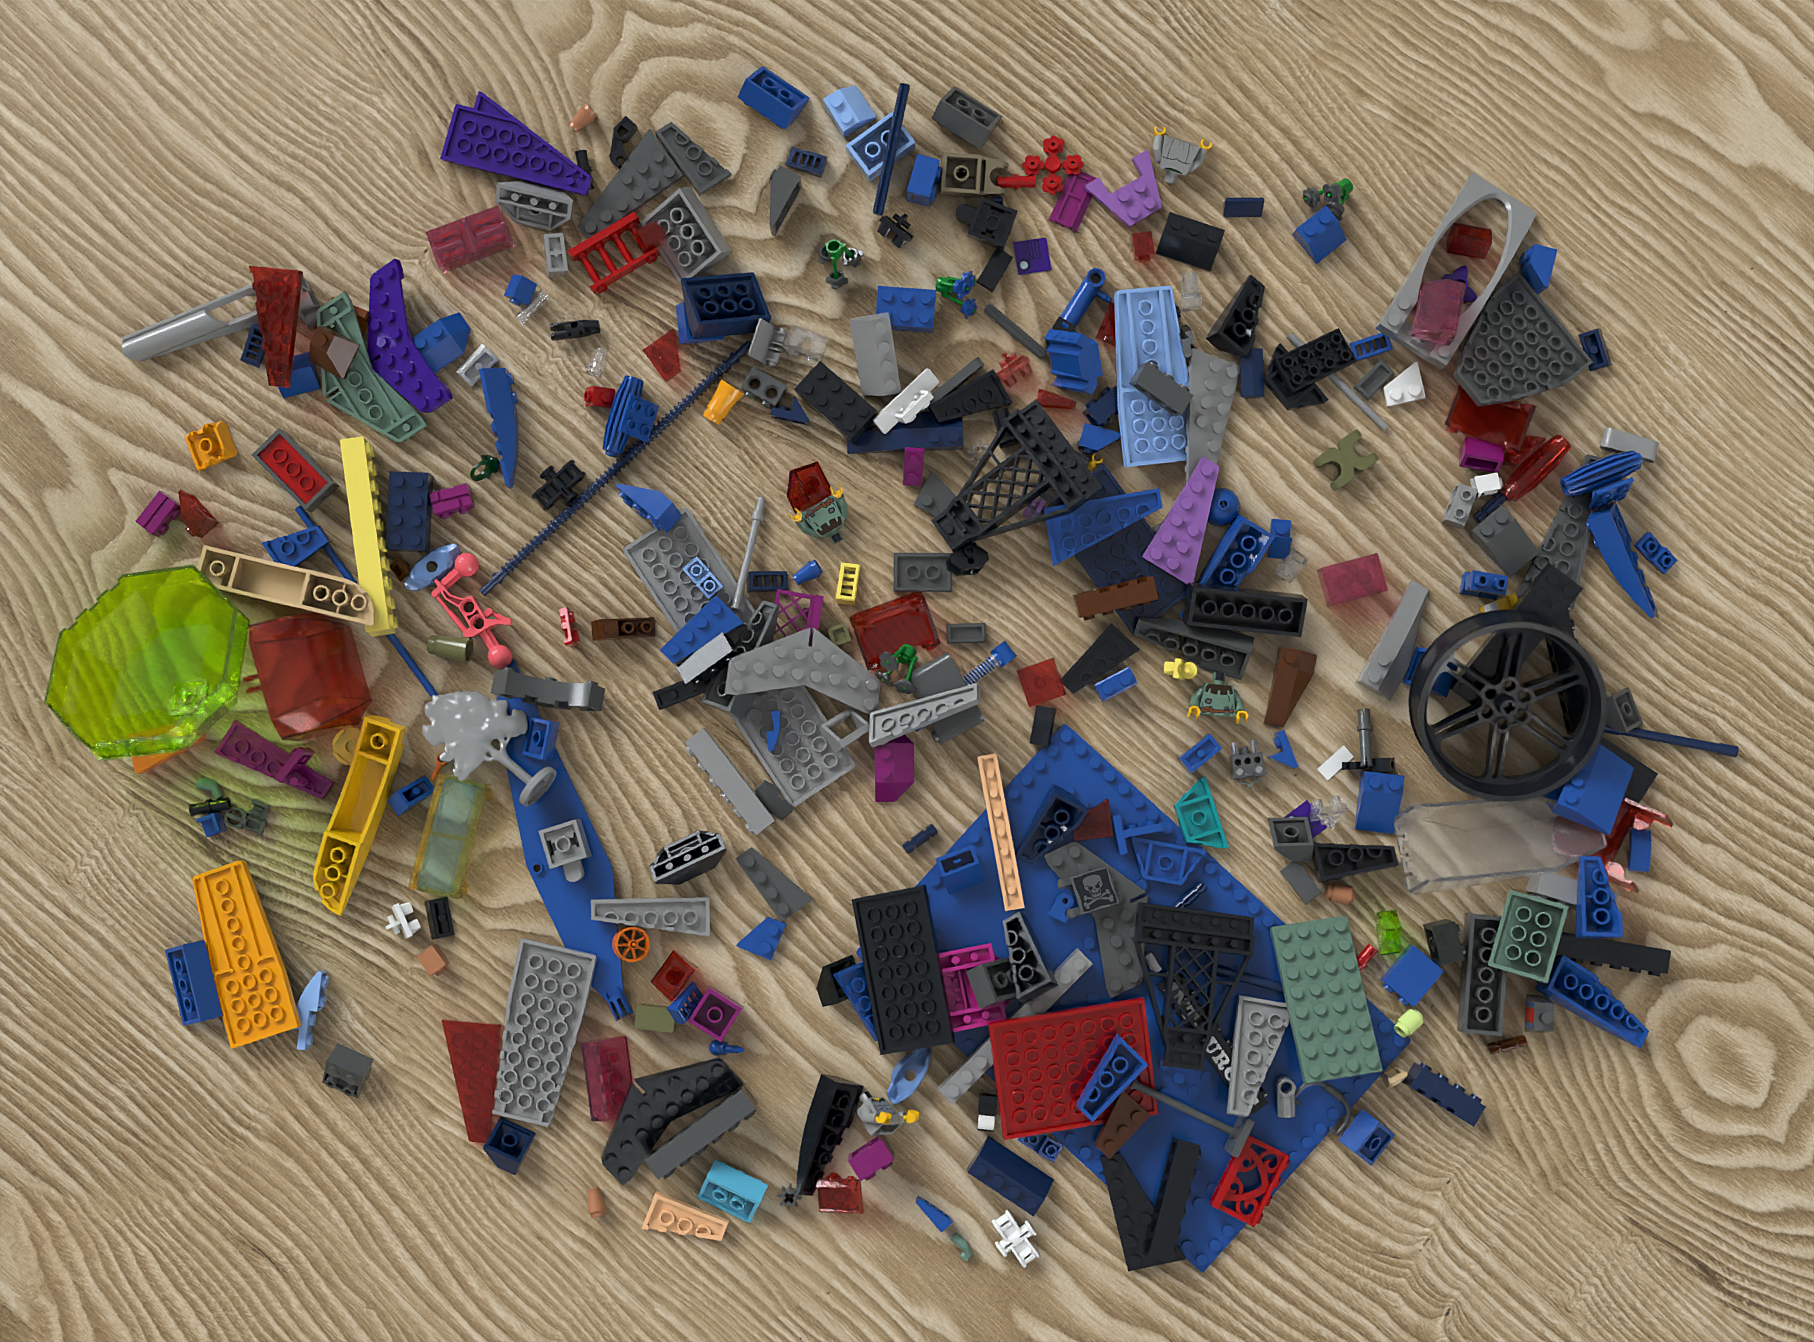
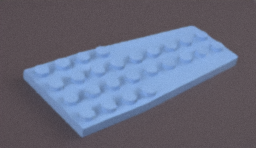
M1159 286L1116 291L1114 294L1117 404L1124 468L1187 461V453H1185V447H1187L1186 409L1182 415L1173 416L1129 384L1140 364L1152 362L1159 367L1158 370L1163 374L1171 375L1177 384H1182L1186 387L1189 385V376L1186 360L1181 348L1180 328L1171 286Z

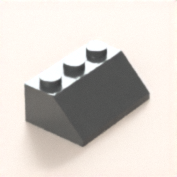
M954 86L940 100L931 119L936 121L939 126L952 131L955 136L965 139L973 147L981 149L1003 116Z

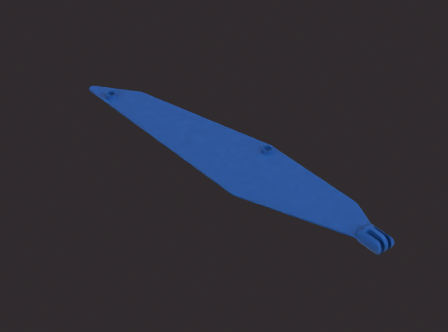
M512 658V661L508 668L515 669V672L520 673L514 659ZM497 696V700H506L508 702L507 714L509 716L512 715V710L515 709L525 712L528 724L530 716L541 718L536 705L523 703L521 698L507 699ZM527 732L517 737H511L506 746V752L530 776L534 777L540 770L548 766L557 772L553 783L543 796L531 806L525 807L519 802V799L527 784L507 768L526 866L565 948L598 955L591 986L606 1000L615 1020L618 1021L620 1016L624 1018L627 1016V1013L629 1015L633 1013L623 991L621 959L614 954L612 949V940L618 932V924L591 920L592 899H615L613 867L556 747L554 748L552 761L540 760L522 755ZM575 819H581L592 856L581 860L585 872L584 877L579 881L570 882L566 879L562 866L549 868L539 831ZM537 864L541 867L539 872L535 869Z

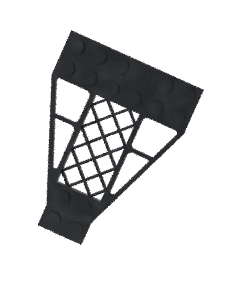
M1037 399L1021 411L1018 408L1003 420L1004 424L958 496L950 502L946 510L931 520L953 552L968 541L975 542L1070 514L1103 490V487ZM1007 430H1011L1022 447L1000 463L993 452ZM992 456L997 466L975 482ZM1021 459L1028 460L1027 469L1018 468ZM1032 461H1034L1039 470L1031 469ZM1005 471L1013 472L1011 481L1002 480ZM1017 472L1026 473L1024 482L1015 481ZM1030 473L1039 474L1038 484L1029 483ZM989 483H997L995 493L987 492ZM1001 484L1010 485L1009 494L1000 493ZM1015 485L1024 486L1022 496L1013 495ZM1028 487H1035L1027 493ZM1053 488L1066 507L1039 516L1031 503L1046 490ZM981 495L980 505L971 504L972 496ZM986 496L994 497L993 506L984 505ZM999 497L1008 498L1006 508L997 507ZM1012 499H1019L1017 502L1011 505ZM1026 506L1035 515L1033 518L999 527ZM972 508H979L978 516L974 513ZM983 509L992 510L991 519H982ZM996 510H997V511H1003L1001 514H999L997 517H995V516H996Z
M1138 902L1134 945L1162 1045L1165 1046L1163 1066L1204 1071L1205 1051L1210 1043L1211 1036L1251 956H1253L1255 936H1253L1254 917ZM1141 943L1161 945L1168 948L1167 967L1164 974L1148 972ZM1189 949L1200 950V952L1193 956ZM1183 950L1191 958L1184 965L1177 958V955ZM1202 953L1210 960L1204 967L1196 960ZM1218 953L1244 957L1232 982L1216 980ZM1174 961H1176L1177 964L1180 966V968L1175 972ZM1192 961L1200 969L1193 976L1185 968ZM1207 967H1209V975L1205 971ZM1181 970L1189 978L1182 985L1175 977ZM1201 972L1208 980L1202 987L1194 979ZM1149 976L1163 977L1165 979L1162 1015H1160ZM1174 981L1178 988L1172 992V983ZM1190 981L1198 989L1191 996L1184 989V986ZM1215 984L1229 985L1230 987L1212 1021ZM1205 987H1207V994L1203 991ZM1179 990L1187 997L1180 1005L1173 997ZM1199 992L1206 999V1002L1200 1007L1192 999ZM1172 1000V1002L1176 1005V1008L1170 1012V1004ZM1188 1001L1196 1009L1189 1016L1182 1008ZM1206 1006L1204 1014L1201 1009ZM1178 1010L1185 1017L1179 1024L1171 1017ZM1197 1012L1204 1019V1022L1198 1027L1190 1019ZM1169 1020L1174 1026H1168ZM1188 1021L1194 1029L1182 1028L1181 1026Z

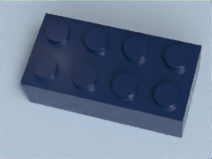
M389 471L387 550L430 552L432 503L429 493L433 492V475L430 473Z

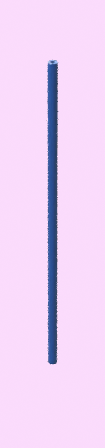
M301 505L295 508V511L307 528L316 526ZM330 544L324 546L323 550L342 576L357 583ZM386 635L430 697L439 695L396 635Z

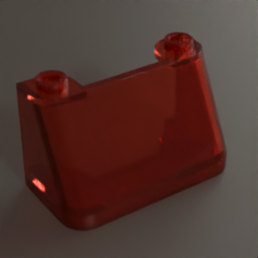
M1457 383L1444 426L1447 427L1446 431L1457 434L1461 432L1501 446L1503 451L1513 454L1514 451H1520L1536 406L1529 403L1525 405L1519 401L1477 406L1462 386Z
M922 592L910 593L855 613L849 618L867 670L881 668L879 656L885 651L893 655L904 644H909L913 647L921 645L926 650H932L941 644L928 604Z

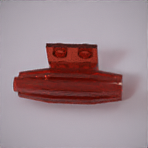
M1556 434L1546 441L1545 437L1524 435L1517 440V444L1512 449L1504 453L1502 465L1516 468L1502 487V495H1506V500L1516 502L1535 489L1559 465L1571 448L1566 438Z

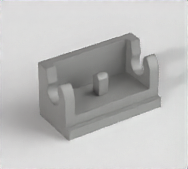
M563 233L544 234L543 247L547 278L554 277L555 274L564 276L568 272Z

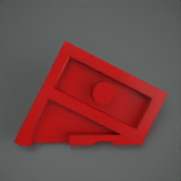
M568 607L560 608L562 630L566 637L564 644L570 648L576 647L580 637L578 630H574L573 622H576L574 612L570 611Z

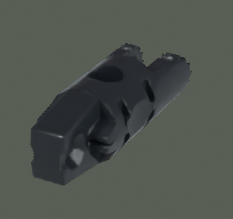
M576 320L550 324L551 331H554L551 334V340L580 338L600 333L599 321Z

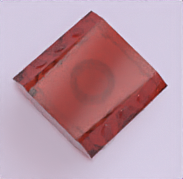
M831 1172L826 1178L818 1179L816 1184L819 1202L818 1212L863 1214L862 1189L859 1179L854 1176H847L845 1179H841L840 1175Z

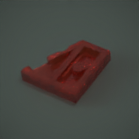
M673 329L643 349V352L665 382L681 372L676 334Z

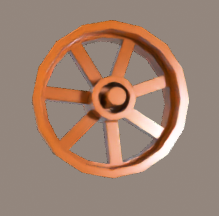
M624 927L614 935L612 949L619 959L625 962H637L647 955L650 949V940L644 930L638 927ZM627 930H631L630 939L624 934ZM637 931L642 936L634 940L635 932ZM620 936L624 938V943H618ZM644 940V948L638 946V942ZM624 946L626 949L620 954L618 947ZM634 949L642 951L638 957H636ZM629 950L631 951L632 959L625 958Z

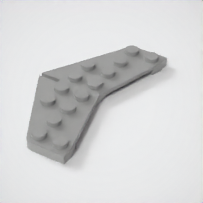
M807 628L731 658L728 664L724 694L740 695L805 685L862 713L870 714V712L877 711L881 684L875 675L815 628H812L810 646H808L811 628Z

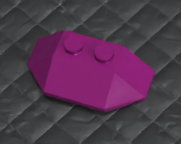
M906 735L875 747V802H895L914 783V743Z

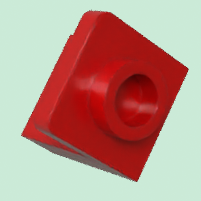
M599 386L588 387L584 393L585 407L594 406L611 409L615 397V389Z

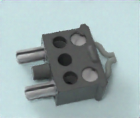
M1253 740L1250 741L1252 753H1249L1248 746L1241 747V755H1239L1238 743H1231L1232 756L1229 757L1232 772L1231 780H1239L1241 784H1246L1248 788L1254 787V783H1257L1261 776L1267 774L1264 767L1263 754L1258 751L1257 740H1254V743ZM1254 758H1257L1259 762L1256 763L1254 761ZM1247 759L1249 764H1246L1244 760ZM1235 760L1239 761V766L1235 764ZM1257 777L1256 780L1251 782V786L1248 782L1241 780Z

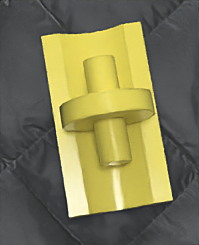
M1175 658V662L1165 661L1164 673L1173 676V678L1179 681L1193 679L1197 675L1198 668L1194 663Z

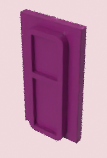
M1082 171L1079 175H1068L1063 190L1049 217V221L1077 232L1093 196L1084 190V186L1097 178Z

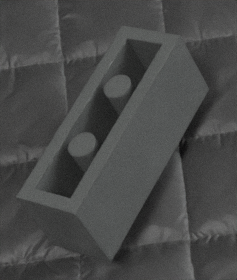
M1146 362L1140 364L1129 384L1173 416L1182 415L1194 396L1189 392L1190 390L1182 384H1177L1171 375L1163 374L1154 363Z

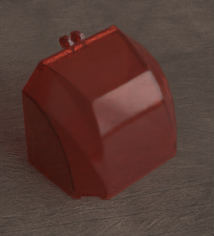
M317 613L285 616L249 625V645L257 674L244 677L243 682L259 679L261 685L250 687L246 692L250 694L263 691L271 722L282 740L303 742L359 725L372 699L350 626L333 617Z

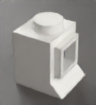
M1498 473L1475 476L1470 479L1471 487L1478 490L1475 500L1480 496L1498 493L1497 490L1503 487L1502 479L1498 477Z

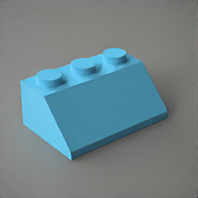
M715 1159L697 1198L750 1224L768 1185L759 1179L746 1175L743 1171L736 1170L726 1163Z

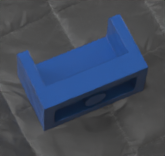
M1209 733L1177 759L1188 773H1193L1222 748Z

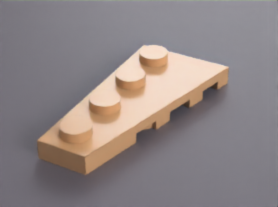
M656 1191L641 1229H656L660 1232L670 1231L680 1235L690 1234L700 1238L721 1241L729 1220Z

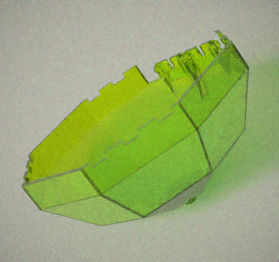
M194 565L123 574L117 579L119 582L111 590L106 589L96 598L98 602L89 610L87 608L75 618L76 622L68 629L64 628L59 633L44 700L45 705L68 728L69 732L88 747L99 761L172 753L190 748L237 703L250 620Z

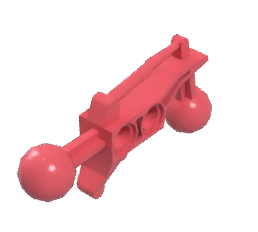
M462 553L455 560V568L441 581L437 579L434 581L437 588L431 592V595L447 611L449 617L463 632L464 637L473 638L481 636L489 649V664L496 669H503L510 665L512 652L507 646L499 645L491 629L500 625L511 626L513 621L508 617L495 613L491 608L483 610L476 597L472 595L460 598L454 596L448 590L462 576H472L479 568V561L474 554ZM442 593L447 601L459 608L469 624V628H466L455 613L447 607L438 596ZM469 603H473L474 609L468 613L466 606ZM494 616L496 619H488V617ZM483 619L484 626L481 629H477V621Z

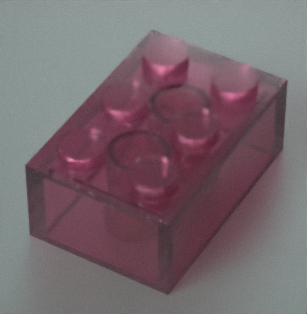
M1378 553L1317 570L1327 607L1388 591Z

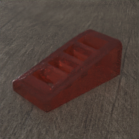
M1038 388L1037 401L1042 407L1075 409L1076 401Z

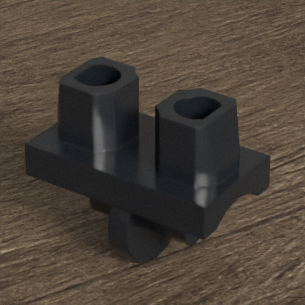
M895 213L892 218L897 223L887 215L885 217L882 216L879 220L881 224L877 230L878 233L887 237L891 230L895 232L896 236L891 242L898 248L912 240L914 236L902 227L904 226L906 229H909L911 226L906 221L908 218L907 214H903L900 217Z

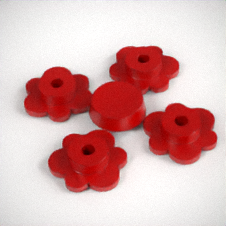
M1054 135L1043 141L1044 153H1049L1045 163L1040 160L1039 156L1033 157L1032 155L1026 156L1025 162L1022 163V168L1025 169V174L1028 176L1038 175L1044 167L1050 172L1048 177L1043 178L1044 184L1042 185V190L1049 192L1050 195L1063 190V185L1061 184L1063 180L1055 174V172L1060 170L1061 166L1068 175H1079L1081 168L1084 167L1081 156L1077 154L1073 157L1068 155L1066 160L1061 163L1057 155L1063 152L1064 140Z

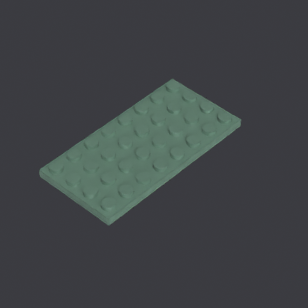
M1347 915L1271 927L1270 933L1304 1084L1383 1071Z

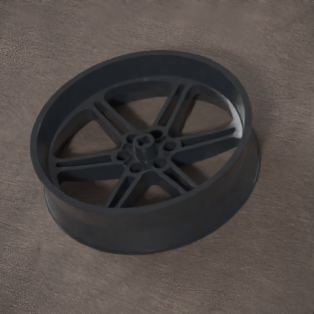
M1504 609L1483 612L1470 616L1448 628L1434 640L1416 666L1409 689L1408 706L1411 726L1420 746L1435 769L1453 786L1472 796L1485 800L1512 802L1532 799L1547 794L1568 782L1586 765L1594 754L1603 735L1607 718L1606 688L1602 675L1592 657L1569 633L1556 623L1540 615L1520 610ZM1496 632L1509 633L1498 677L1495 680L1486 679L1454 658L1455 651L1477 637ZM1519 633L1512 671L1508 672L1516 635ZM1530 633H1540L1555 641L1569 655L1571 659L1570 668L1525 683H1519L1527 636ZM1452 662L1479 680L1478 686L1476 687L1447 666V663ZM1442 672L1450 673L1479 695L1476 703L1444 718L1436 724L1429 725L1427 723L1429 695L1436 678ZM1576 675L1575 677H1572V678H1569V679H1566V680H1563V681H1560V682L1551 684V685H1549V686L1543 687V688L1538 689V690H1536V691H1533L1534 689H1537V688H1539V687H1542V686L1548 685V684H1550V683H1553V682L1562 680V679H1564V678H1567V677ZM1512 681L1509 687H1504L1505 682ZM1577 684L1585 686L1586 697L1581 720L1573 734L1568 737L1560 735L1529 710L1533 702ZM1493 689L1490 695H1485L1486 690ZM1527 692L1526 697L1519 698L1521 693ZM1484 708H1490L1488 713L1482 714ZM1519 711H1524L1521 717H1516ZM1476 714L1475 716H1473V717H1471V718H1468V719H1466V720H1464V721H1462V722H1459V721H1461V720H1463V719H1465V718H1467V717H1470V716ZM1500 719H1505L1503 724L1497 725ZM1530 720L1536 721L1562 741L1564 745L1562 747L1558 746L1528 724ZM1490 722L1486 767L1482 775L1474 776L1463 771L1450 761L1441 750L1442 740L1482 723ZM1450 725H1453V726H1451V727H1449V728H1447V729H1445V730H1443V731L1437 733L1438 731H1440V730H1442V729H1444V728H1446V727H1448V726H1450ZM1515 725H1520L1557 751V757L1541 769L1523 775L1505 776L1502 774L1510 729ZM1497 733H1500L1495 773L1492 775Z

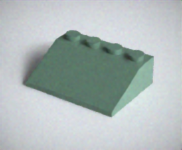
M1509 889L1488 966L1548 984L1569 906Z

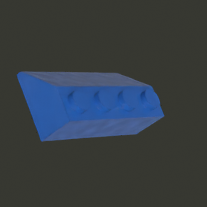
M200 940L166 949L165 953L183 1026L223 1016L205 941Z

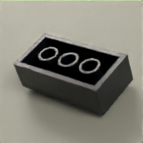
M821 361L794 389L804 402L853 445L874 423L873 418L878 414L873 406Z

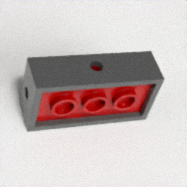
M281 428L276 430L252 454L269 474L308 512L312 513L339 487L314 459Z

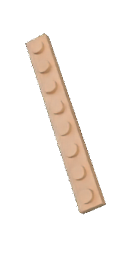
M997 754L978 756L977 760L1005 911L1025 908Z

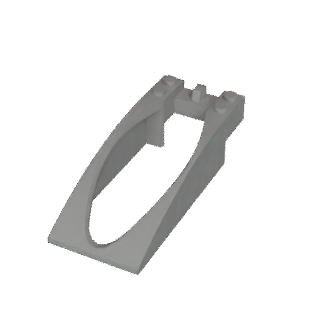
M1472 172L1394 294L1391 304L1375 329L1440 370L1443 369L1452 358L1502 277L1537 212ZM1498 199L1497 201L1504 204L1507 212L1506 240L1498 267L1480 296L1462 314L1439 331L1441 334L1436 339L1406 320L1418 301L1421 280L1428 260L1441 237L1462 214L1483 200Z

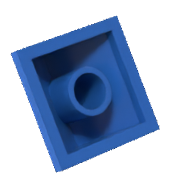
M309 352L274 361L273 377L283 398L321 389L316 365L309 361Z
M530 716L522 755L552 761L560 722Z

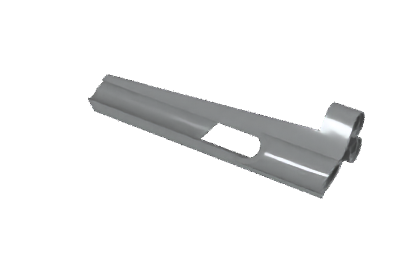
M290 268L123 337L122 352L125 357L141 362L249 328L253 323L259 325L298 312L299 318L303 319L308 329L317 325L316 313L320 305L305 277L298 271ZM245 296H254L261 301L258 309L227 322L217 320L209 314V311Z

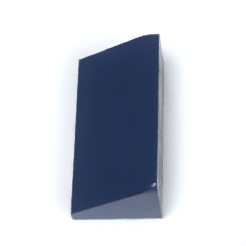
M1226 198L1223 202V216L1261 217L1264 198Z
M1597 328L1579 335L1584 352L1593 361L1589 365L1590 372L1612 365L1601 329Z

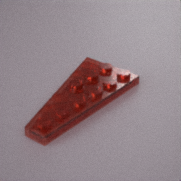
M442 1019L469 1142L486 1143L491 1134L501 1024Z

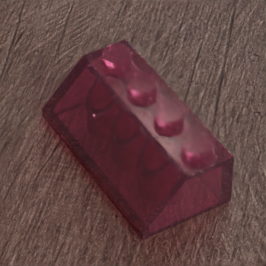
M626 1035L581 1043L591 1121L616 1119L632 1081Z

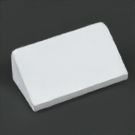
M482 344L456 372L472 387L480 379L479 369L491 368L499 359Z

